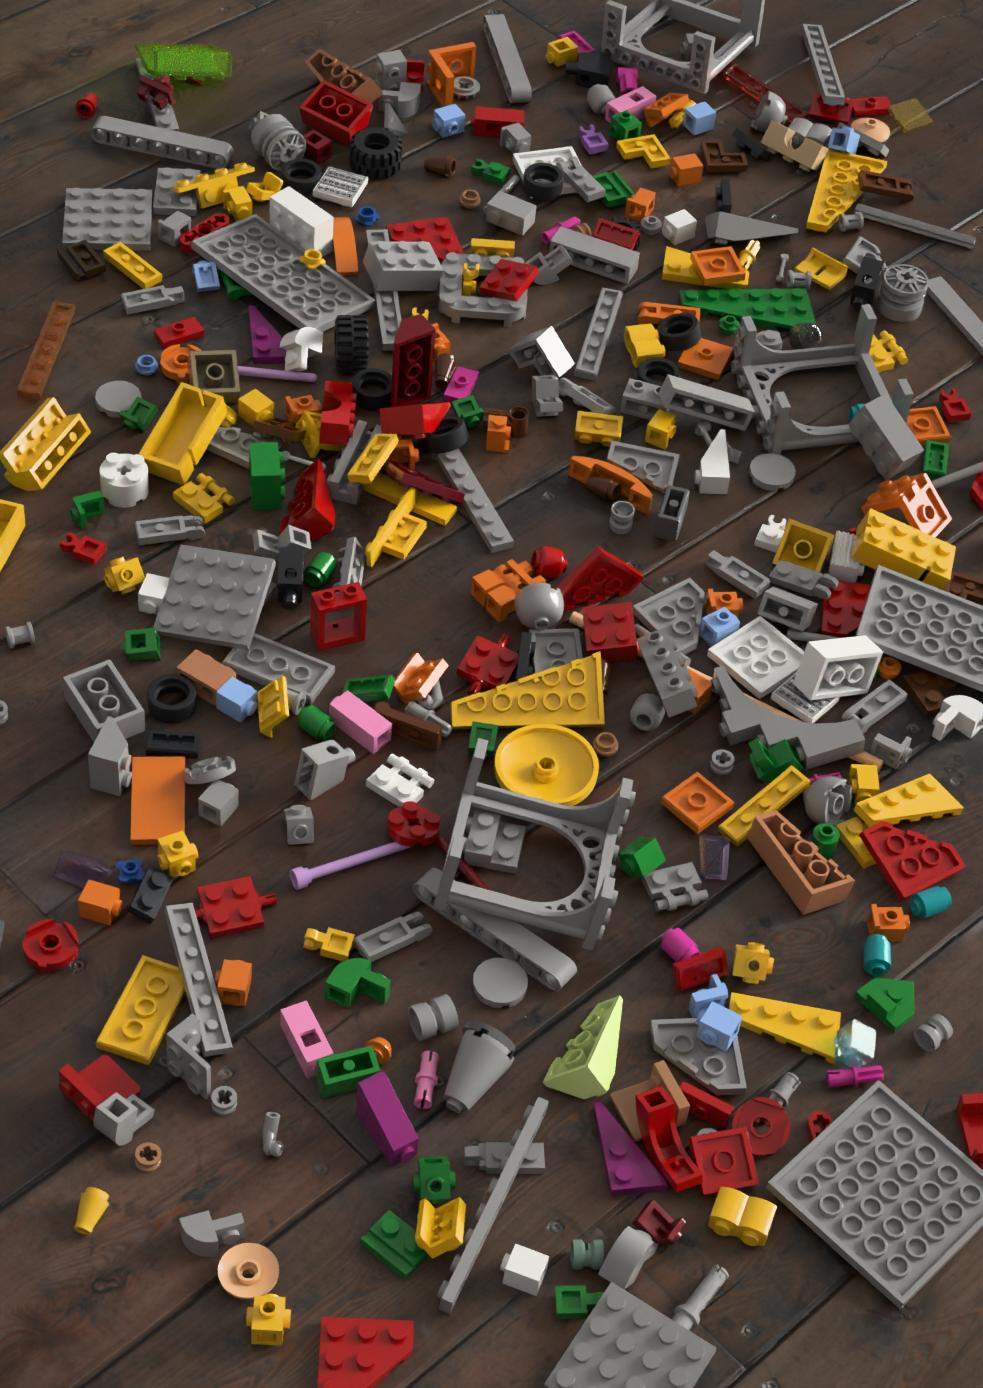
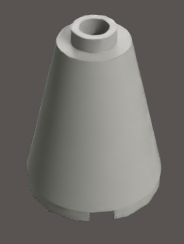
M466 1030L461 1038L443 1096L446 1106L456 1113L469 1111L511 1067L514 1061L513 1056L511 1058L507 1056L509 1053L507 1047L487 1034L483 1033L481 1037L474 1036L475 1030Z

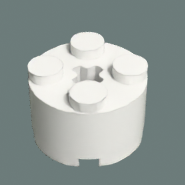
M110 453L106 456V460L100 466V485L103 498L108 499L111 505L123 508L136 505L137 501L141 499L144 501L149 493L148 467L143 456L139 454Z

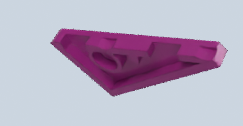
M250 305L249 323L253 364L285 363L286 350L280 348L282 337L254 305Z
M594 1102L593 1112L610 1196L666 1191L667 1182L602 1102Z

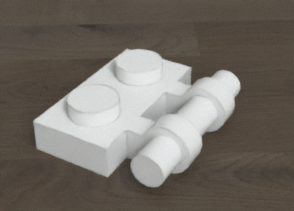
M391 754L387 759V762L393 766L391 769L382 764L366 780V787L398 807L403 806L407 801L417 803L424 793L420 786L423 784L431 788L435 779L428 776L427 771L422 768H415L409 764V760L404 757L399 758L394 754ZM405 773L412 777V779L409 781L401 775Z

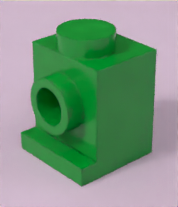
M155 627L125 631V640H122L123 655H127L130 662L151 659L161 660L160 637Z

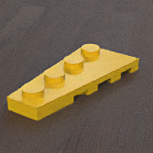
M666 246L661 280L704 286L690 259L691 253ZM744 270L746 276L743 281L706 286L723 289H747L749 271Z
M927 774L856 803L854 811L871 827L881 821L899 824L900 820L904 819L913 822L920 821L921 817L931 816L934 819L941 818L946 813H951L952 816L960 815L964 807L931 774Z
M731 992L729 1010L742 1016L741 1027L758 1034L764 1032L774 1036L775 1041L783 1044L789 1042L801 1047V1051L812 1055L814 1052L826 1057L825 1061L835 1064L841 1012Z

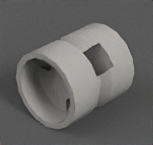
M447 994L432 998L429 1005L426 1002H420L408 1007L410 1025L419 1041L437 1035V1030L443 1034L455 1030L459 1026L456 1008Z

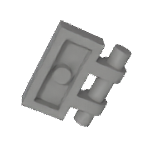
M692 862L655 870L641 879L650 900L661 898V900H657L654 903L657 911L665 909L673 911L678 906L687 904L694 906L698 905L699 901L708 900L706 889L697 891L701 888L702 882Z

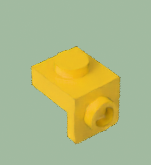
M266 172L262 183H248L246 191L253 195L252 198L256 201L264 202L265 200H270V196L281 190L283 180L271 172Z

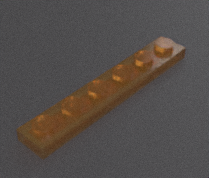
M53 301L17 388L18 397L41 399L75 315L76 309L74 304Z

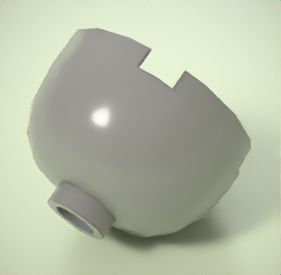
M767 91V94L763 96L755 111L756 121L752 119L750 127L758 132L765 133L771 120L784 125L788 116L785 115L786 105L782 98L771 91Z
M548 583L527 585L522 588L523 592L519 596L518 594L515 595L514 606L519 621L529 629H549L556 625L563 615V595L559 588L555 590Z
M834 776L821 777L806 789L803 801L807 815L814 823H828L836 827L837 824L844 822V819L840 818L844 811L849 812L852 801L851 785L846 784V779Z

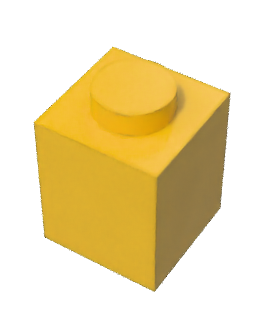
M255 388L238 399V416L253 427L254 420L274 417V402Z

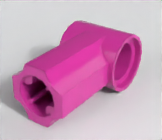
M617 67L616 85H619L620 96L637 89L638 68Z

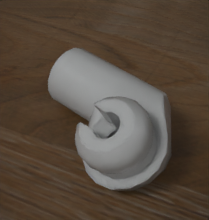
M436 682L429 695L424 699L418 700L419 705L430 711L443 701L440 682Z
M267 1112L263 1125V1152L269 1157L271 1155L274 1157L281 1156L284 1148L281 1141H276L280 1115L276 1112Z

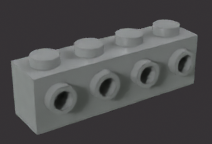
M561 226L550 241L549 253L562 244L573 260V263L570 265L625 284L630 282L638 269L639 252Z
M668 374L658 393L665 408L743 431L746 430L755 413L748 398Z
M663 628L636 639L668 717L697 707L694 696H697L698 692L694 682H688L691 680L687 667H681L685 664L680 651H676L678 648L673 636L668 637Z

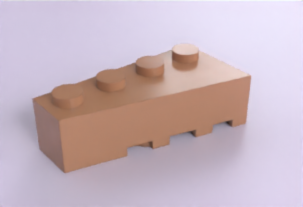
M318 49L305 61L306 65L321 82L325 80L370 103L383 94V91L372 78L364 76L358 70L350 68L346 63L338 61L335 57L321 49Z
M776 810L754 818L747 836L748 840L803 915L847 900L855 880L849 874L844 876L837 869L839 865L832 859L826 860L818 852L819 848L813 842L805 841L800 836L801 832Z

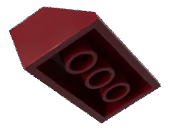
M421 313L402 320L394 340L390 407L417 405L431 399L436 329Z

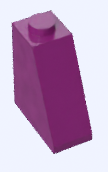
M381 1071L359 1082L357 1090V1117L392 1167L400 1162L406 1163L417 1154L419 1138L384 1071Z

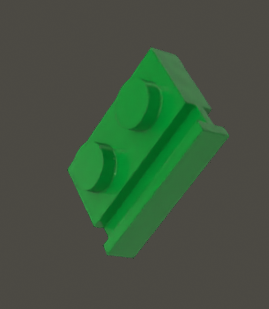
M615 170L611 174L606 172L592 176L606 190L605 197L600 199L607 208L624 204L628 198H631L633 194L635 195Z
M390 1210L369 1229L365 1236L363 1235L360 1238L361 1246L404 1280L429 1257V1254L417 1245L415 1240L416 1231Z

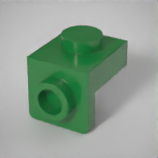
M473 395L452 401L451 406L456 417H461L466 427H476L483 422L484 411L478 407Z
M137 397L128 412L126 413L121 410L119 415L124 421L123 425L132 431L138 429L145 432L159 409L155 405Z
M100 490L72 498L73 508H70V515L72 521L77 522L81 530L86 529L85 519L104 514L103 496Z
M472 722L468 744V753L472 754V757L478 738L488 740L484 759H488V756H494L498 725Z

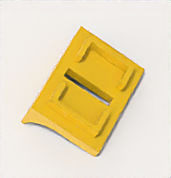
M812 248L807 258L796 266L794 271L797 273L811 271V281L830 290L846 277L848 266ZM823 268H826V269H825L824 271H822L818 276L816 275V274L819 273Z
M283 675L257 692L260 732L270 738L273 737L272 729L289 717L286 677Z

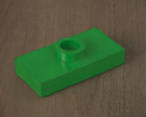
M926 440L922 473H926L932 479L946 476L949 444Z
M393 675L347 679L342 694L348 690L363 702L386 700L390 698L395 679Z

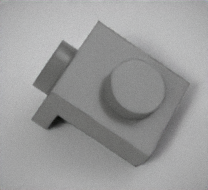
M293 805L289 809H284L288 844L313 843L314 820L311 808L304 805Z

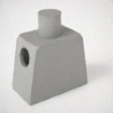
M328 740L301 749L294 785L310 801L344 780L347 764L355 761L353 750L349 747L343 749L334 740Z

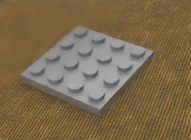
M66 188L63 250L68 245L86 240L93 250H105L122 242L132 251H151L152 190Z
M180 545L163 603L160 605L153 628H156L160 636L249 650L276 566L275 559Z
M611 1282L544 1383V1387L693 1388L715 1354L716 1347Z

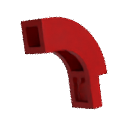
M662 1086L636 1094L638 1125L651 1163L663 1178L671 1184L676 1193L702 1184L703 1174L688 1156L680 1141L676 1128L675 1103Z

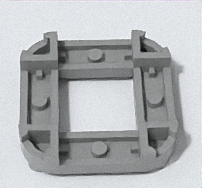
M448 253L441 264L444 271L440 279L439 313H444L451 317V322L460 324V317L504 320V327H511L512 322L518 321L521 318L525 319L528 288L517 302L500 298L461 296L464 263H467V269L471 271L475 269L476 264H479L478 276H488L500 259L524 263V260L521 257Z

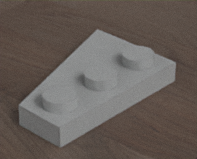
M611 441L607 463L627 471L641 482L665 493L668 485L673 486L680 454Z

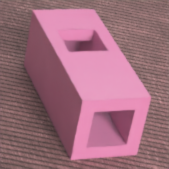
M642 86L607 102L605 120L610 123L611 116L626 110L638 120L645 117L644 108L656 101V95Z
M347 690L341 696H337L331 701L329 716L333 718L336 726L372 754L391 741L392 723Z
M307 1000L280 1009V1026L306 1078L314 1076L313 1073L317 1059L334 1055Z

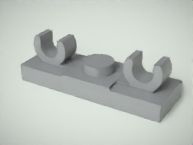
M354 536L348 538L346 547L339 550L342 558L337 559V562L341 566V580L333 584V588L359 582L360 585L362 584L366 556L364 548Z

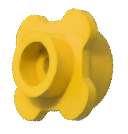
M314 249L305 251L304 256L299 257V261L304 263L309 269H316L318 266L325 265L322 254Z

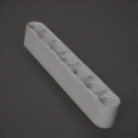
M504 14L484 15L483 30L509 102H531V86Z
M108 116L98 117L90 130L92 140L100 144L215 169L225 168L234 152L232 146L224 141Z
M429 869L413 885V892L418 899L504 958L517 962L524 968L526 973L551 990L560 991L577 973V966L572 959L516 921L446 903L444 910L434 908L442 871L439 869Z

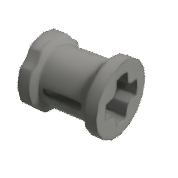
M856 212L853 215L839 214L838 228L841 233L851 229L863 230L864 218L861 212Z
M788 270L787 289L806 288L809 291L812 280L811 271L796 273L793 270Z
M26 622V625L14 628L5 627L10 649L18 644L28 642L35 644L31 622Z
M287 687L288 708L292 710L293 714L298 715L306 703V694L295 693L288 690Z

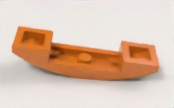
M334 217L333 249L336 272L341 276L358 275L357 251L351 220L349 217Z
M573 456L571 458L569 476L583 483H586L590 475L616 479L622 486L620 494L628 497V502L636 510L649 515L653 495L636 477L613 464L598 459L582 456Z

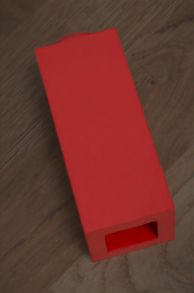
M476 107L475 115H471L470 127H474V136L500 138L502 127L519 122L524 128L525 110Z

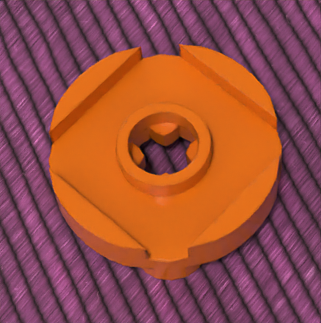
M180 344L166 348L161 354V372L166 377L175 380L178 384H181V382L188 383L187 362L190 351H202L198 347L187 344L188 348H180Z

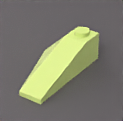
M621 996L600 1002L595 1006L581 1025L583 1032L575 1039H570L565 1045L568 1051L562 1059L561 1057H556L552 1062L543 1081L545 1086L581 1099L593 1096L599 1097L609 1090L616 1067L623 1003Z

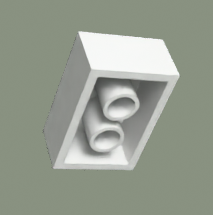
M289 186L270 196V224L305 250L314 249L319 251L322 257L333 251V216Z
M866 635L810 641L805 648L793 684L809 700L866 694L872 683L883 651Z

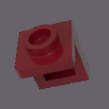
M654 1200L647 1202L632 1222L638 1230L648 1233L652 1240L659 1244L657 1248L666 1244L673 1245L681 1237V1228L686 1223L682 1217L673 1220Z

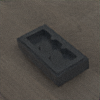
M148 730L145 749L146 756H185V758L198 759L201 733Z

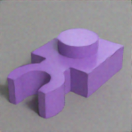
M592 124L589 125V130H584L582 126L579 127L581 143L588 154L608 151V142L601 132L595 133V127Z

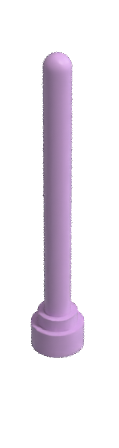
M238 366V374L243 376L312 383L318 379L317 375L313 373Z
M392 842L315 868L308 869L307 867L303 868L300 866L290 870V879L293 887L299 890L308 887V884L312 883L313 879L410 847Z

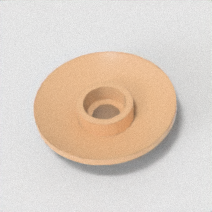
M859 118L853 121L850 128L852 127L881 143L885 142L890 135L889 127L884 122L874 118Z
M242 1243L230 1248L222 1256L218 1265V1279L221 1286L230 1295L240 1299H254L255 1295L262 1296L273 1289L279 1277V1264L275 1255L268 1248L256 1243ZM245 1274H252L254 1277L244 1278L243 1276Z

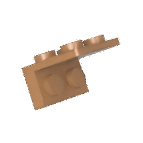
M664 1060L653 1064L649 1080L618 1090L610 1095V1100L634 1142L642 1140L636 1114L635 1095L662 1086L675 1103L676 1127L686 1124L690 1105Z

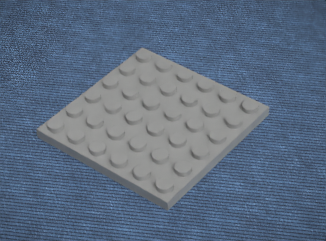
M879 1080L768 1181L766 1188L899 1309L983 1227V1170Z

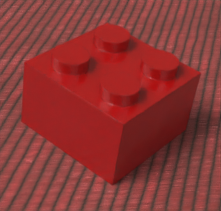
M632 602L582 607L587 657L601 651V658L606 659L609 663L638 659Z

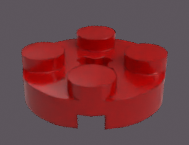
M407 801L403 806L397 807L389 813L387 819L388 834L395 842L404 846L413 847L414 843H422V847L428 846L438 838L440 816L418 806L416 802Z
M54 919L38 921L26 931V937L22 942L23 954L27 962L36 967L41 973H49L52 970L64 968L78 958V934L72 925L64 921L63 924L56 923ZM46 942L58 943L53 948L46 947Z
M766 1097L753 1098L743 1103L733 1117L732 1129L747 1128L752 1155L754 1156L774 1155L788 1140L790 1134L789 1118L784 1108L773 1099ZM760 1119H764L766 1126L770 1127L769 1131H763L762 1135L757 1134V1129L753 1127V1123H759Z

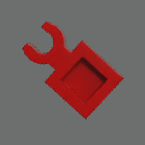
M954 388L951 389L950 395H947L944 390L940 391L941 409L949 423L970 420L972 413L964 398L957 399L958 392Z
M69 532L66 534L67 542L60 541V549L63 552H73V558L94 566L107 550L106 543L88 536H84L80 540L75 534Z

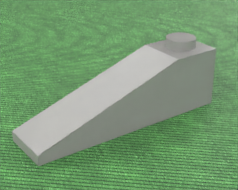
M720 211L705 217L708 239L715 240V244L718 245L798 233L797 228Z

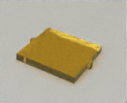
M917 98L889 106L887 109L895 119L894 122L898 123L904 133L932 125L934 122L926 112L927 109L923 108Z

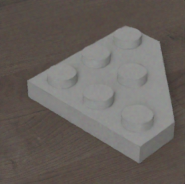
M691 578L633 605V614L651 632L664 628L668 637L673 636L678 651L685 655L697 649L705 592Z
M697 1018L651 1020L653 1049L716 1095H742L746 1093L747 1087L737 1035L727 1052L713 1045L704 1043L696 1037L698 1025L695 1022Z

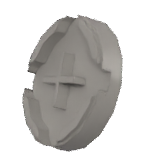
M112 381L100 386L96 391L95 404L101 413L103 411L107 416L121 418L119 415L120 411L122 410L127 413L137 397L142 399L139 388L134 384L126 381Z
M773 453L756 456L751 461L749 476L753 478V483L769 491H778V488L784 487L786 489L793 484L796 473L795 467L789 459Z
M227 756L224 761H222L221 757H213L194 763L191 766L192 770L189 771V768H186L183 775L185 782L188 784H202L232 774L236 770L234 759L230 756Z
M492 958L485 960L477 967L473 974V988L476 997L490 1007L515 1006L523 1000L527 992L528 977L524 968L510 959Z

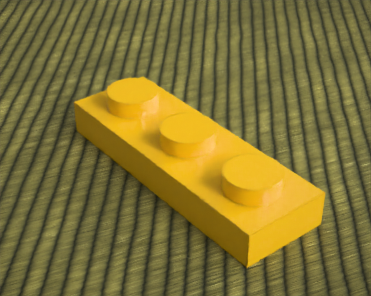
M122 242L103 250V256L106 260L143 289L162 282V274Z
M376 433L347 474L349 482L371 483L398 444L397 434Z

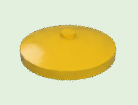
M533 724L521 727L503 739L495 755L494 772L497 782L502 789L549 802L574 806L588 797L597 782L599 763L593 747L580 734L559 725Z

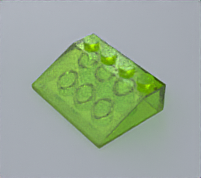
M135 43V49L147 73L153 75L154 78H159L161 75L174 76L176 80H186V76H193L194 80H205V77H212L213 80H224V77H232L231 51L203 44Z

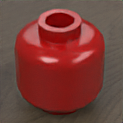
M541 546L538 550H534L530 565L537 576L541 575L543 578L555 580L559 578L561 573L566 572L568 560L565 559L564 552L561 549Z

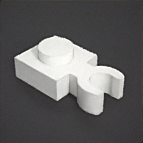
M770 515L767 525L762 524L754 546L776 553L784 533L786 519L783 518L781 523H775L773 521L774 515Z

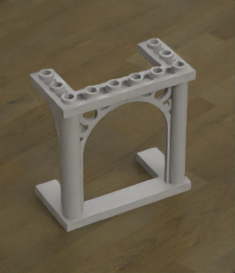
M609 0L605 3L601 53H611V61L631 68H638L639 71L705 94L708 92L709 82L749 45L756 47L759 44L765 0H744L741 20L685 0H654L627 24H625L627 6ZM663 16H667L730 38V40L713 54L715 37L697 31L693 36L690 62H680L648 51L643 46L641 37Z
M870 304L861 305L853 344L785 351L768 348L756 339L757 329L751 316L742 317L741 325L737 328L738 341L734 345L735 357L731 361V371L737 377L739 389H742L744 397L749 399L755 411L752 419H755L757 432L759 435L761 434L764 449L768 450L769 453L781 455V451L859 442L857 437L852 434L849 425L815 427L791 420L789 415L791 406L784 391L775 392L772 402L770 388L774 381L780 376L795 370L854 364L870 400L873 401L886 394L905 423L907 422L914 395L907 379L897 380L893 400H891L869 354L877 321ZM755 375L764 376V377H766L768 380H767V381L758 380V379H756V376H755Z
M478 738L463 786L434 908L444 910L446 903L539 927L583 939L582 948L592 951L596 940H602L605 925L602 924H608L611 915V908L609 906H615L618 891L614 890L616 879L613 878L616 865H612V861H616L619 846L615 845V842H619L623 827L620 825L626 824L629 815L627 807L632 808L636 792L632 791L633 780L623 778L620 787L613 795L595 804L568 806L477 782L488 745V740ZM470 806L537 823L565 836L576 847L583 860L584 879L582 884L574 893L563 899L552 902H534L454 881L465 841L463 835ZM595 840L599 845L595 848H587L583 845V842ZM596 855L594 860H591L589 856ZM582 894H588L587 899L583 898ZM571 903H579L583 907L573 910Z

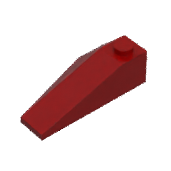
M317 459L300 474L294 489L297 495L287 506L290 512L288 516L286 515L282 518L280 534L288 525L309 532L310 540H318L323 535L330 534L335 527V510L322 462Z

